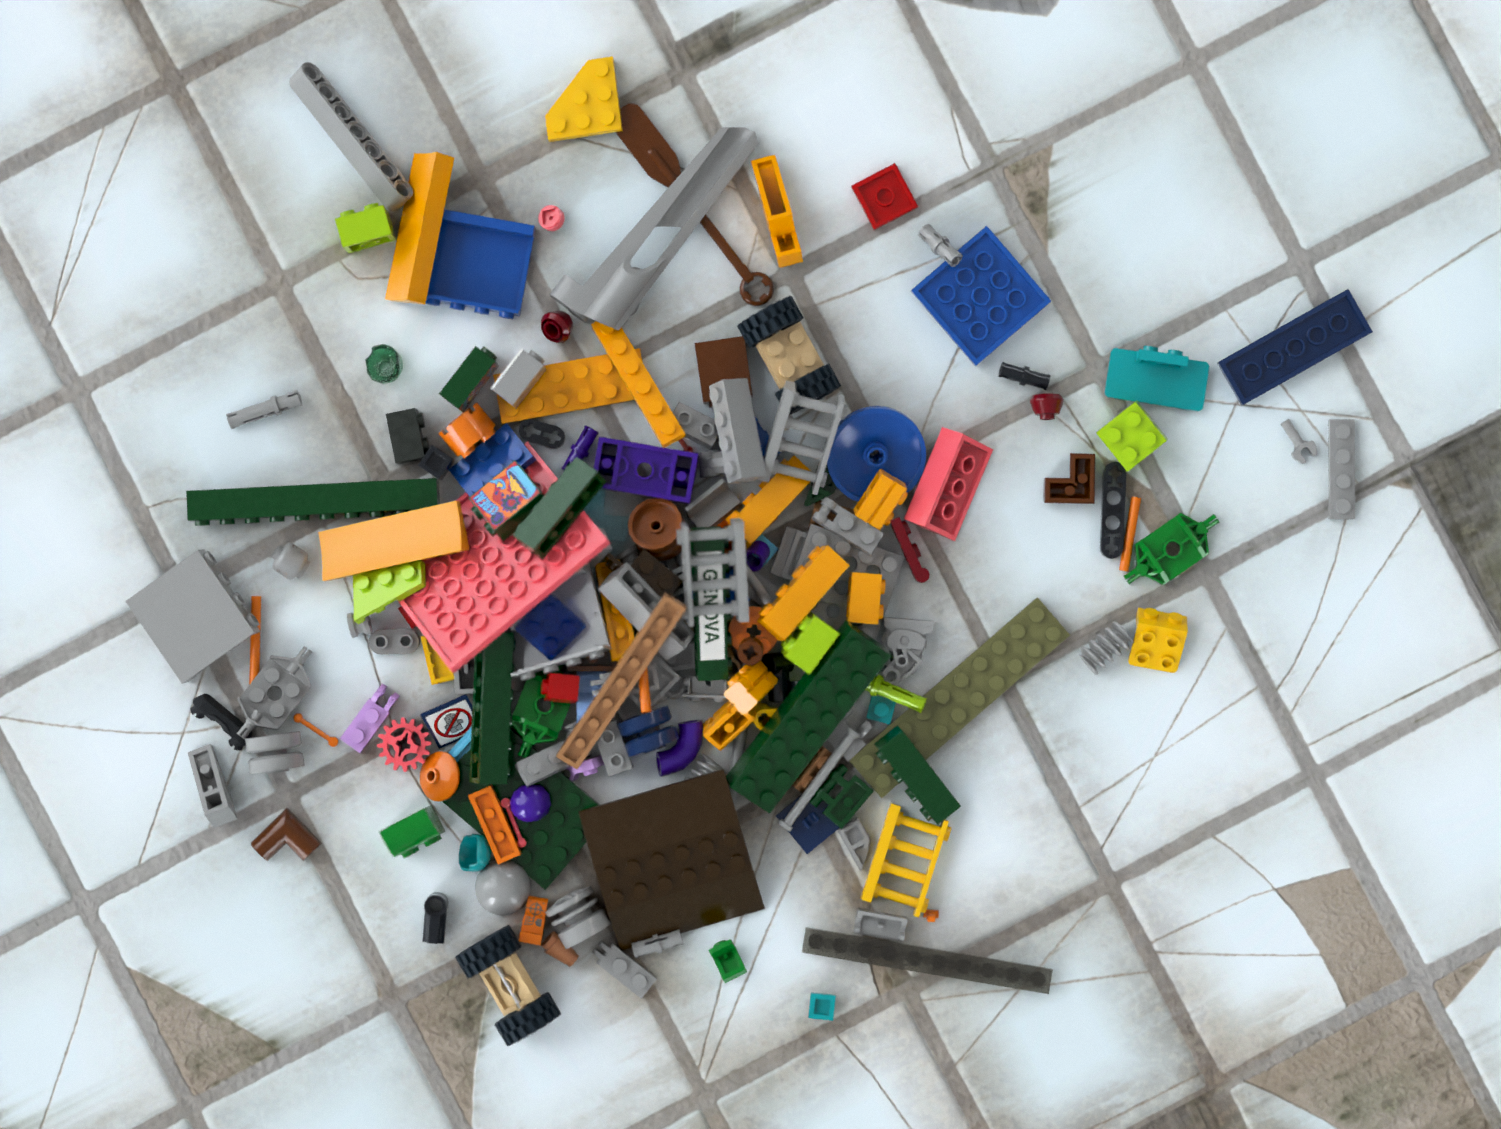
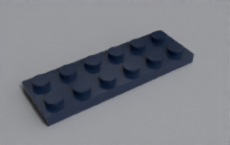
M1347 289L1217 362L1239 403L1243 406L1373 331L1351 292Z

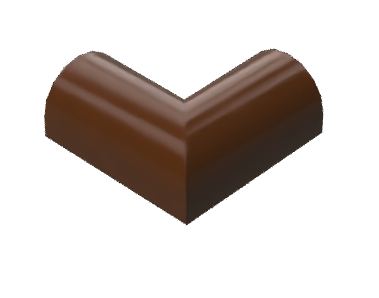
M1070 453L1069 478H1044V503L1095 504V454Z
M286 808L251 842V846L261 857L269 861L287 844L304 861L322 843Z

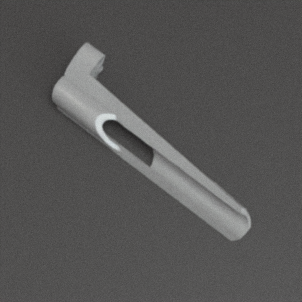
M744 127L720 128L583 286L567 275H564L549 295L584 323L590 318L619 331L758 145L756 133ZM655 227H681L680 231L653 265L644 269L632 268L630 265L632 257Z

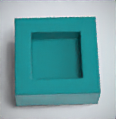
M871 696L866 719L890 725L896 702L881 696Z
M811 992L808 1018L833 1021L836 995Z

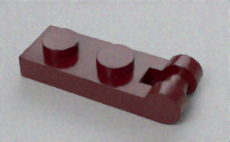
M900 517L891 520L890 525L915 581L918 583L926 582L930 577V573L920 565L918 558L921 557V553L917 544H911L908 538L911 531L906 520L901 521Z

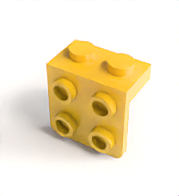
M1138 607L1134 643H1132L1128 658L1129 664L1175 673L1178 670L1188 633L1187 616H1182L1175 612L1166 613L1153 608L1144 609Z

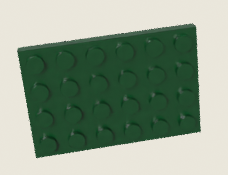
M512 728L509 730L511 751L508 753L510 775L507 778V784H477L469 782L470 749L457 762L460 770L457 790L452 797L442 801L485 838L486 836L468 795L492 785L501 804L502 799H511L513 791L525 785L515 767L518 761L524 759L517 756L523 742L521 737ZM533 746L531 747L528 757L535 753H538V751ZM562 771L533 784L541 785L550 794L551 807L546 816L534 822L521 821L514 816L522 838L526 840L527 844L525 847L520 848L521 855L510 860L523 867L528 876L544 890L548 888L587 842L579 811L600 805ZM502 807V809H503V811H504V813H505V815H506V818H507V820H508V822H509V825H510V827H511V829H512V832H513V834H514V836H515V838H516V841H517L518 839H517V836H516L515 831H514V829H513V826H512V824H511V821H510V819H509V816H508V814H507V811H506L505 808Z

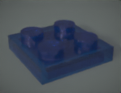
M550 593L533 607L514 626V629L547 659L552 661L586 628V623L556 596Z

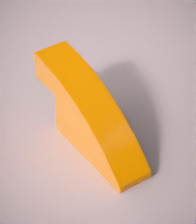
M771 155L752 160L751 164L778 266L782 268L803 262L802 252L776 156Z

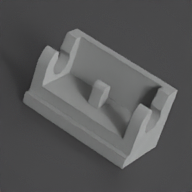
M857 908L853 933L903 942L908 918Z

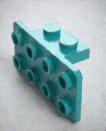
M1143 346V349L1137 351L1114 348L1110 352L1104 394L1108 398L1133 402L1137 400L1140 403L1201 411L1204 406L1209 364L1203 361L1190 360L1188 356H1183V352L1178 350H1168V353L1158 352V348L1153 346Z

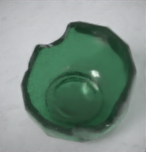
M380 344L373 346L371 354L365 359L367 374L373 381L380 384L395 381L403 370L402 357L395 348L389 345Z

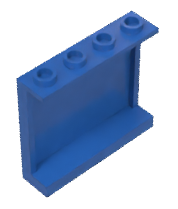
M444 209L425 304L440 306L441 302L448 303L450 308L462 311L465 310V307L475 308V313L489 315V312L493 311L498 312L499 317L514 319V315L520 316L536 232L535 226Z

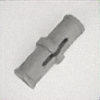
M926 224L920 229L918 236L931 247L934 254L940 255L951 267H955L960 263L963 256L951 246L947 237L941 236L930 224Z
M679 929L659 936L655 934L652 935V938L631 943L635 958L654 952L660 954L663 953L662 950L684 945Z

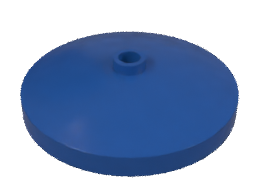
M885 406L861 408L850 413L844 420L839 422L827 461V468L837 488L856 502L860 500L879 469L904 482L908 488L906 492H910L920 480L925 468V442L915 423L902 412ZM874 450H878V453L876 455L870 454L873 453Z

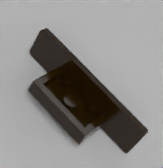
M645 549L642 550L630 565L660 598L663 597L665 592L672 595L683 582V580ZM608 553L603 558L607 561L605 565L612 572L624 565L611 553Z

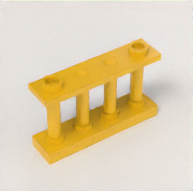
M890 802L861 900L871 902L873 897L886 898L914 907L913 915L919 918L921 912H926L929 899L925 897L942 842L948 841L951 827L948 826V820H943L941 826H937L903 815L904 812L900 811L901 806ZM901 824L936 835L937 839L933 850L896 839V836L892 835L895 825L900 826ZM894 848L929 859L926 874L888 863L889 860L885 859L887 850ZM886 872L922 883L918 898L881 887V884L877 883L880 873L885 874Z

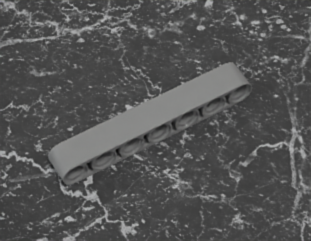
M310 62L303 63L289 80L291 88L381 203L388 210L397 212L413 196L411 185L319 68Z

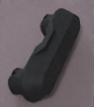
M202 694L193 699L194 705L190 708L192 715L196 713L195 717L199 719L206 716L211 721H216L221 725L223 731L232 737L229 739V745L231 747L234 745V750H242L246 746L245 740L236 734L244 725L242 721L209 694ZM252 731L249 733L246 739L252 738Z

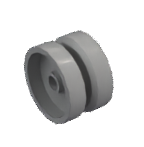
M300 731L245 739L247 752H263L262 757L251 758L248 761L249 774L262 772L271 774L305 766L303 753H287V748L298 747L302 744Z

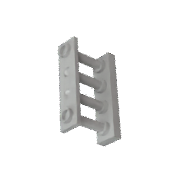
M786 380L763 456L766 476L759 480L769 483L771 474L787 475L813 482L812 494L817 495L819 487L824 488L827 473L824 471L840 419L844 420L847 414L848 405H845L844 395L839 394L836 405L800 396L799 392H796V383ZM796 405L833 414L830 427L792 418V415H789L791 406L796 407ZM789 428L826 437L823 450L785 441L786 438L782 437L784 429L789 430ZM784 450L820 460L816 473L780 464L779 460H775L777 453H782Z
M730 518L731 526H727L725 529L689 531L688 525L685 522H680V529L676 530L677 544L681 545L684 600L685 605H687V609L681 618L686 620L689 627L694 626V616L732 613V616H736L739 623L749 622L744 521L741 518ZM728 539V541H732V551H728L727 554L690 556L689 541ZM729 564V566H733V576L727 579L691 581V566ZM729 588L731 591H734L735 600L731 601V603L693 606L692 591Z

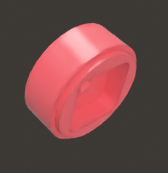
M554 205L544 207L538 216L539 224L547 231L558 230L563 225L565 219L563 211Z

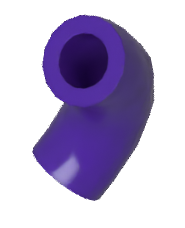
M702 720L678 723L680 739L677 740L671 749L656 752V764L660 777L685 769L696 758L703 741Z

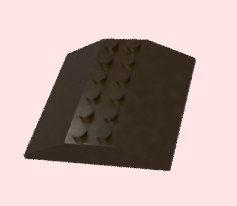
M724 769L579 811L596 877L621 950L632 948L631 943L652 938V935L655 934L659 936L678 929L680 933H684L765 909Z

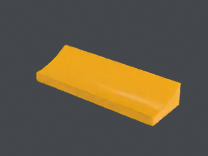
M439 152L414 153L408 181L413 189V196L403 206L385 296L386 300L423 305L426 303L454 157Z
M460 501L448 502L318 532L322 555V581H332L387 567L470 550Z

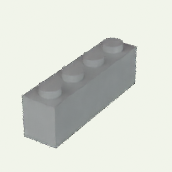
M724 379L710 385V399L713 405L714 421L718 430L719 446L722 451L724 472L727 476L728 484L752 482L765 477L766 471L748 379Z
M628 563L611 572L598 588L638 631H640L661 599ZM680 618L658 652L666 660L685 650L695 636V633Z

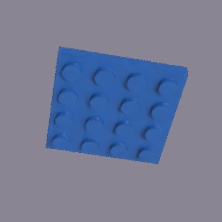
M988 226L984 227L957 250L963 256L958 265L951 267L946 261L943 262L911 290L912 294L974 366H977L1051 302L1049 297Z

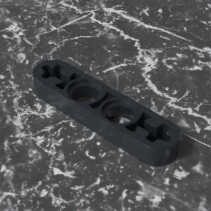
M1111 462L1103 470L1100 552L1108 559L1120 556L1124 544L1127 473L1120 462ZM1113 466H1117V471H1121V475L1116 478V484L1121 483V488L1115 486L1107 488V483L1112 484L1113 481L1112 475H1108V471L1112 470ZM1110 491H1117L1120 494L1121 499L1117 505L1108 503L1107 494ZM1112 515L1119 519V526L1115 530L1107 528L1105 523L1106 519ZM1105 532L1109 534L1119 533V538L1114 537L1113 543L1118 546V550L1113 551V555L1109 554V550H1105V545L1110 543V537L1105 538Z

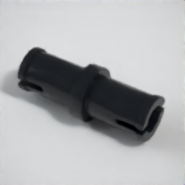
M1002 362L998 373L1000 378L1017 381L1022 386L1027 384L1042 388L1043 390H1047L1051 377L1049 374L1046 375L1032 371L1027 366L1021 368Z

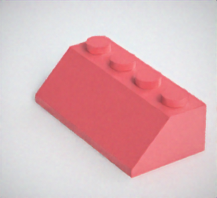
M942 427L904 519L921 528L955 541L993 449L965 434Z

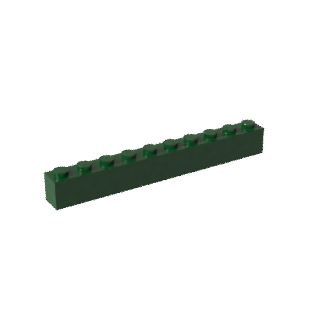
M437 478L186 491L188 521L195 522V526H209L210 521L220 520V525L235 524L236 519H245V524L260 523V518H270V522H285V517H294L295 521H308L310 516L319 515L320 520L335 519L334 514H344V518H360L359 513H369V517H384V512L394 511L395 515L440 504L439 479Z

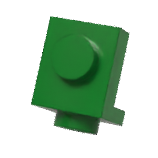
M731 939L719 941L709 950L725 983L747 973L737 948Z

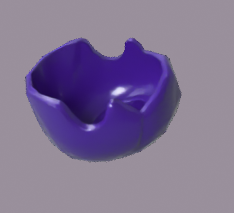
M522 785L513 791L510 799L511 812L521 821L534 822L541 820L549 813L551 807L550 794L541 785H530L528 787Z

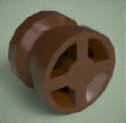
M755 637L743 639L738 648L740 661L746 665L757 664L763 656L764 647L762 642Z

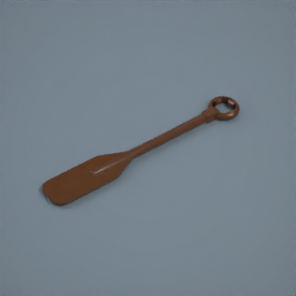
M634 103L625 105L620 109L623 131L615 133L647 175L669 188L681 174L677 155L638 105ZM705 214L700 221L701 225L742 278L739 286L742 299L752 306L766 304L772 298L774 292L771 278L761 272H750ZM754 277H761V282L764 286H769L768 295L764 293L759 297L760 301H752V296L749 292H744L745 283L749 284L754 280Z

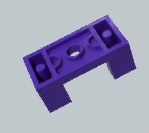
M599 437L594 469L606 481L600 490L649 496L689 505L692 499L699 454ZM648 463L652 467V472L648 477L638 475L637 468L640 464Z

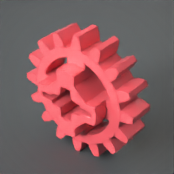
M402 717L401 724H398L395 719L391 720L393 727L385 725L383 728L386 734L378 735L379 738L383 739V743L377 744V747L383 748V752L379 756H386L388 758L385 765L394 763L393 770H397L402 766L403 771L407 772L409 765L414 770L417 769L416 762L419 761L424 764L426 761L422 756L431 754L426 749V746L432 745V742L426 741L425 738L430 735V732L423 733L421 730L424 724L415 726L416 719L414 718L407 723L406 718ZM405 728L402 735H391L395 730ZM415 732L420 738L421 745L417 744L413 737ZM407 737V743L411 746L402 752V746L399 744V741ZM388 744L392 745L396 752L394 757L389 751ZM407 754H418L414 759L404 761Z

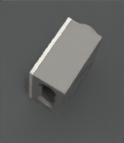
M521 348L491 389L517 409L547 370L543 365L545 361L534 351L531 350L527 353Z

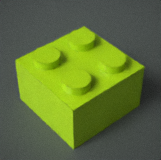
M378 203L364 206L363 211L355 213L354 210H348L340 213V217L335 218L342 247L349 254L397 240L389 211L384 205L379 206Z
M1137 400L1096 432L1127 472L1168 440Z
M811 611L799 623L794 634H790L781 643L783 655L809 675L839 636V633L832 626Z

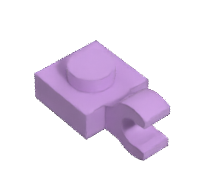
M599 755L584 760L578 770L572 766L566 769L571 774L569 779L576 781L581 772H583L584 776L599 772L597 767L605 764L602 756Z

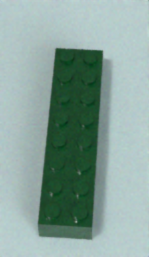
M845 620L838 629L839 636L810 675L805 672L726 775L731 789L769 814L891 657L885 646L848 620Z

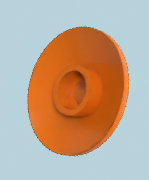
M442 751L434 752L422 764L420 785L424 794L429 799L440 802L452 797L457 790L460 770L457 761L451 754Z

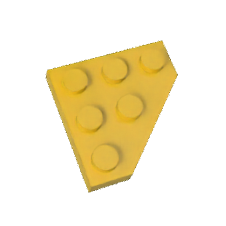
M612 56L588 60L545 115L549 142L623 131L615 64Z

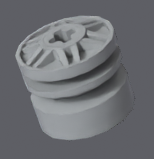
M591 886L570 892L555 901L551 908L545 911L547 917L557 913L560 915L559 918L551 922L552 926L565 924L566 928L558 934L565 949L579 944L611 924L604 909L594 912L590 909L597 903V897L586 902L585 897L594 892Z

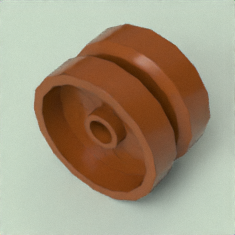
M660 498L647 499L638 504L630 514L628 529L639 551L642 552L645 549L658 561L670 560L682 551L681 545L677 544L676 530L680 529V522L685 521L676 505Z

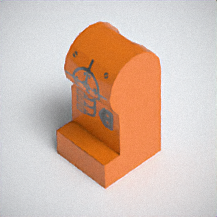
M528 896L519 942L541 946L546 921L545 911H547L549 899Z

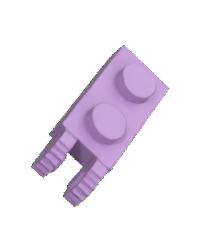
M382 684L372 698L368 699L340 738L359 753L364 750L390 714L389 711L400 697L395 692L390 696L384 708L376 703L386 692L387 686L385 684Z

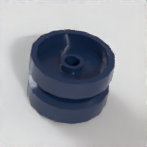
M668 705L617 724L621 736L627 737L637 733V738L627 741L624 745L628 757L643 752L646 754L665 747L667 743L680 739L676 726L671 725L662 729L659 727L660 724L668 722L672 718Z

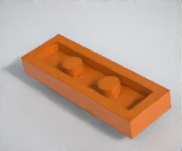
M490 785L469 794L468 797L497 864L521 855L522 852L493 786Z

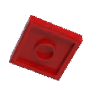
M896 163L851 186L874 231L918 208Z

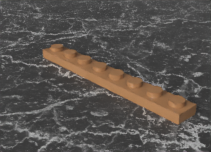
M665 592L557 752V758L578 770L687 609V605Z

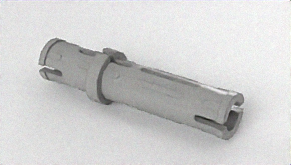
M298 390L283 396H272L270 400L228 413L226 416L230 428L234 429L270 415H281L283 411L302 406L303 404Z

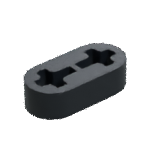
M526 419L519 426L520 436L528 442L552 449L560 448L565 442V433L557 426L534 419ZM531 423L534 424V429L541 431L540 435L531 434L530 437H527V433L523 429L524 427H529ZM554 430L558 431V436L561 437V440L555 441L554 444H550L551 440L549 438L543 437L544 432L553 434Z

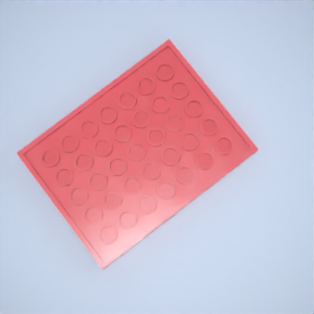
M527 441L524 445L535 457L536 461L528 466L525 472L545 495L549 487L558 478ZM466 492L455 500L460 501L470 550L422 560L425 563L426 587L401 601L398 600L453 673L611 544L584 510L542 560L522 546L513 534L505 541L497 534L493 537L484 527L487 521L484 518L479 520L471 510L474 505L469 500Z

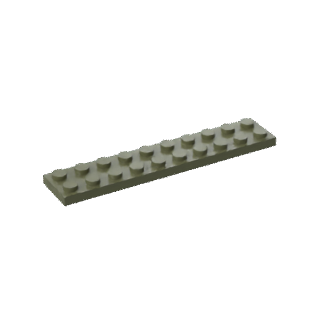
M1038 597L1035 598L922 696L927 698L922 713L908 708L849 761L877 794L883 798L899 783L890 773L893 770L889 763L884 765L875 754L879 751L874 745L875 742L898 725L923 758L927 760L1069 637L1070 634Z

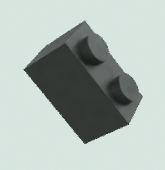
M416 408L387 413L386 419L395 463L402 464L423 459L430 448L428 438H423L421 428L425 427L423 413H418Z

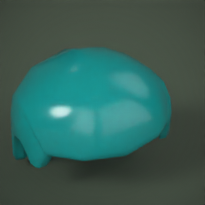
M472 834L463 837L458 854L461 870L478 872L488 865L492 850L483 835Z

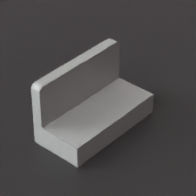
M722 478L686 506L684 510L688 519L696 528L715 527L742 506V503L728 488L727 482Z

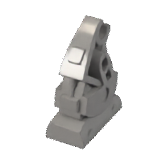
M883 617V625L887 630L883 634L881 644L885 646L888 652L892 651L893 660L890 661L888 659L885 663L886 668L882 671V675L886 677L889 671H894L896 677L890 681L893 685L905 680L918 670L922 663L923 650L927 645L925 634L933 632L934 621Z

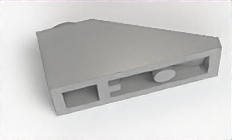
M208 744L188 752L205 817L214 828L238 819L213 746Z

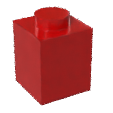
M549 673L546 679H542L541 694H545L544 701L576 703L578 701L580 676Z

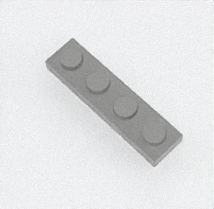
M1355 419L1328 420V519H1355Z

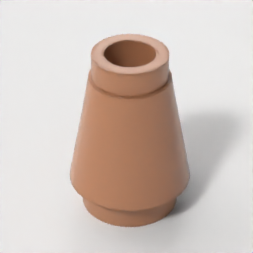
M555 931L551 932L541 944V947L545 949L544 953L569 967L579 957L572 947L565 949Z

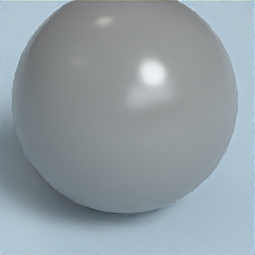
M496 860L488 863L479 872L475 882V894L479 903L485 910L495 915L504 916L519 911L527 903L528 896L531 893V881L523 867L511 860L501 864H497Z

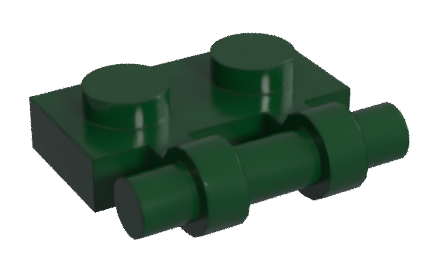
M840 764L836 770L830 772L827 781L809 801L815 808L824 801L828 806L822 814L840 829L846 825L874 792L856 775L849 781L845 780L843 776L848 769L843 764ZM838 784L842 787V790L833 799L828 794Z

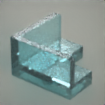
M599 490L584 511L598 528H605L609 541L627 542L629 517L604 515L606 490Z

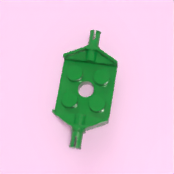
M1182 513L1177 514L1167 523L1134 544L1136 566L1135 569L1123 576L1124 579H1128L1127 583L1130 585L1139 577L1145 576L1161 585H1165L1209 554L1207 532H1209L1210 528L1220 523L1219 520H1214L1217 518L1214 514L1203 522H1197ZM1169 542L1178 544L1179 553L1176 556L1167 554L1166 546Z
M565 664L558 666L559 670L552 673L563 674L564 671L562 670ZM544 671L535 673V678L526 680L512 715L511 727L521 737L523 742L517 756L524 759L528 757L534 744L555 742L571 705V703L549 701V711L541 712L537 708L538 700L545 697V694H541L542 679H546L549 673L544 674Z

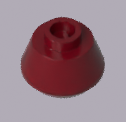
M553 311L543 315L541 330L544 336L555 343H564L568 340L573 329V321L570 315L564 311Z
M1053 393L1036 394L1030 399L1034 414L1040 416V420H1054L1055 415L1060 414L1064 402L1060 394Z

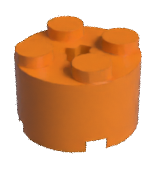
M477 402L473 405L474 411L468 408L446 427L447 433L444 430L438 433L457 457L460 455L463 458L467 457L475 450L476 446L474 444L481 439L484 443L496 432L493 429L496 426L495 423Z
M749 607V622L739 623L736 616L732 618L729 632L731 633L732 645L737 651L741 641L750 637L746 630L751 628L753 624H756L757 629L761 630V634L756 635L755 638L759 639L763 644V655L775 646L777 639L757 621L761 616L759 614L762 609L761 607Z

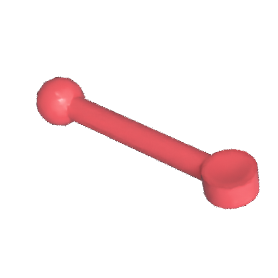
M504 798L501 801V806L507 811L518 839V846L523 848L527 842L522 838L514 815L511 812L510 799Z

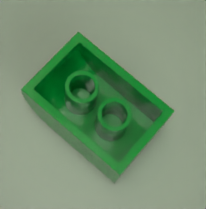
M430 805L379 831L394 857L402 855L403 858H406L419 851V845L424 843L428 847L441 840L440 834L444 833L445 829L433 806Z

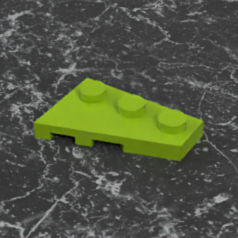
M419 560L353 575L354 622L360 624L366 621L365 617L374 612L378 614L385 610V606L396 600L401 601L426 587L425 563Z

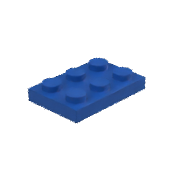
M506 423L488 440L477 446L472 453L451 467L449 471L470 497L514 460L525 470L536 459Z

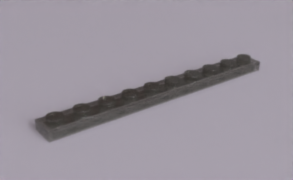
M805 927L801 951L807 954L1049 994L1053 971L1052 968L809 927Z

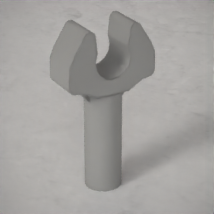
M1289 419L1281 423V426L1294 444V451L1291 453V456L1295 461L1301 464L1306 463L1301 455L1303 448L1308 449L1312 457L1317 455L1314 441L1302 440Z

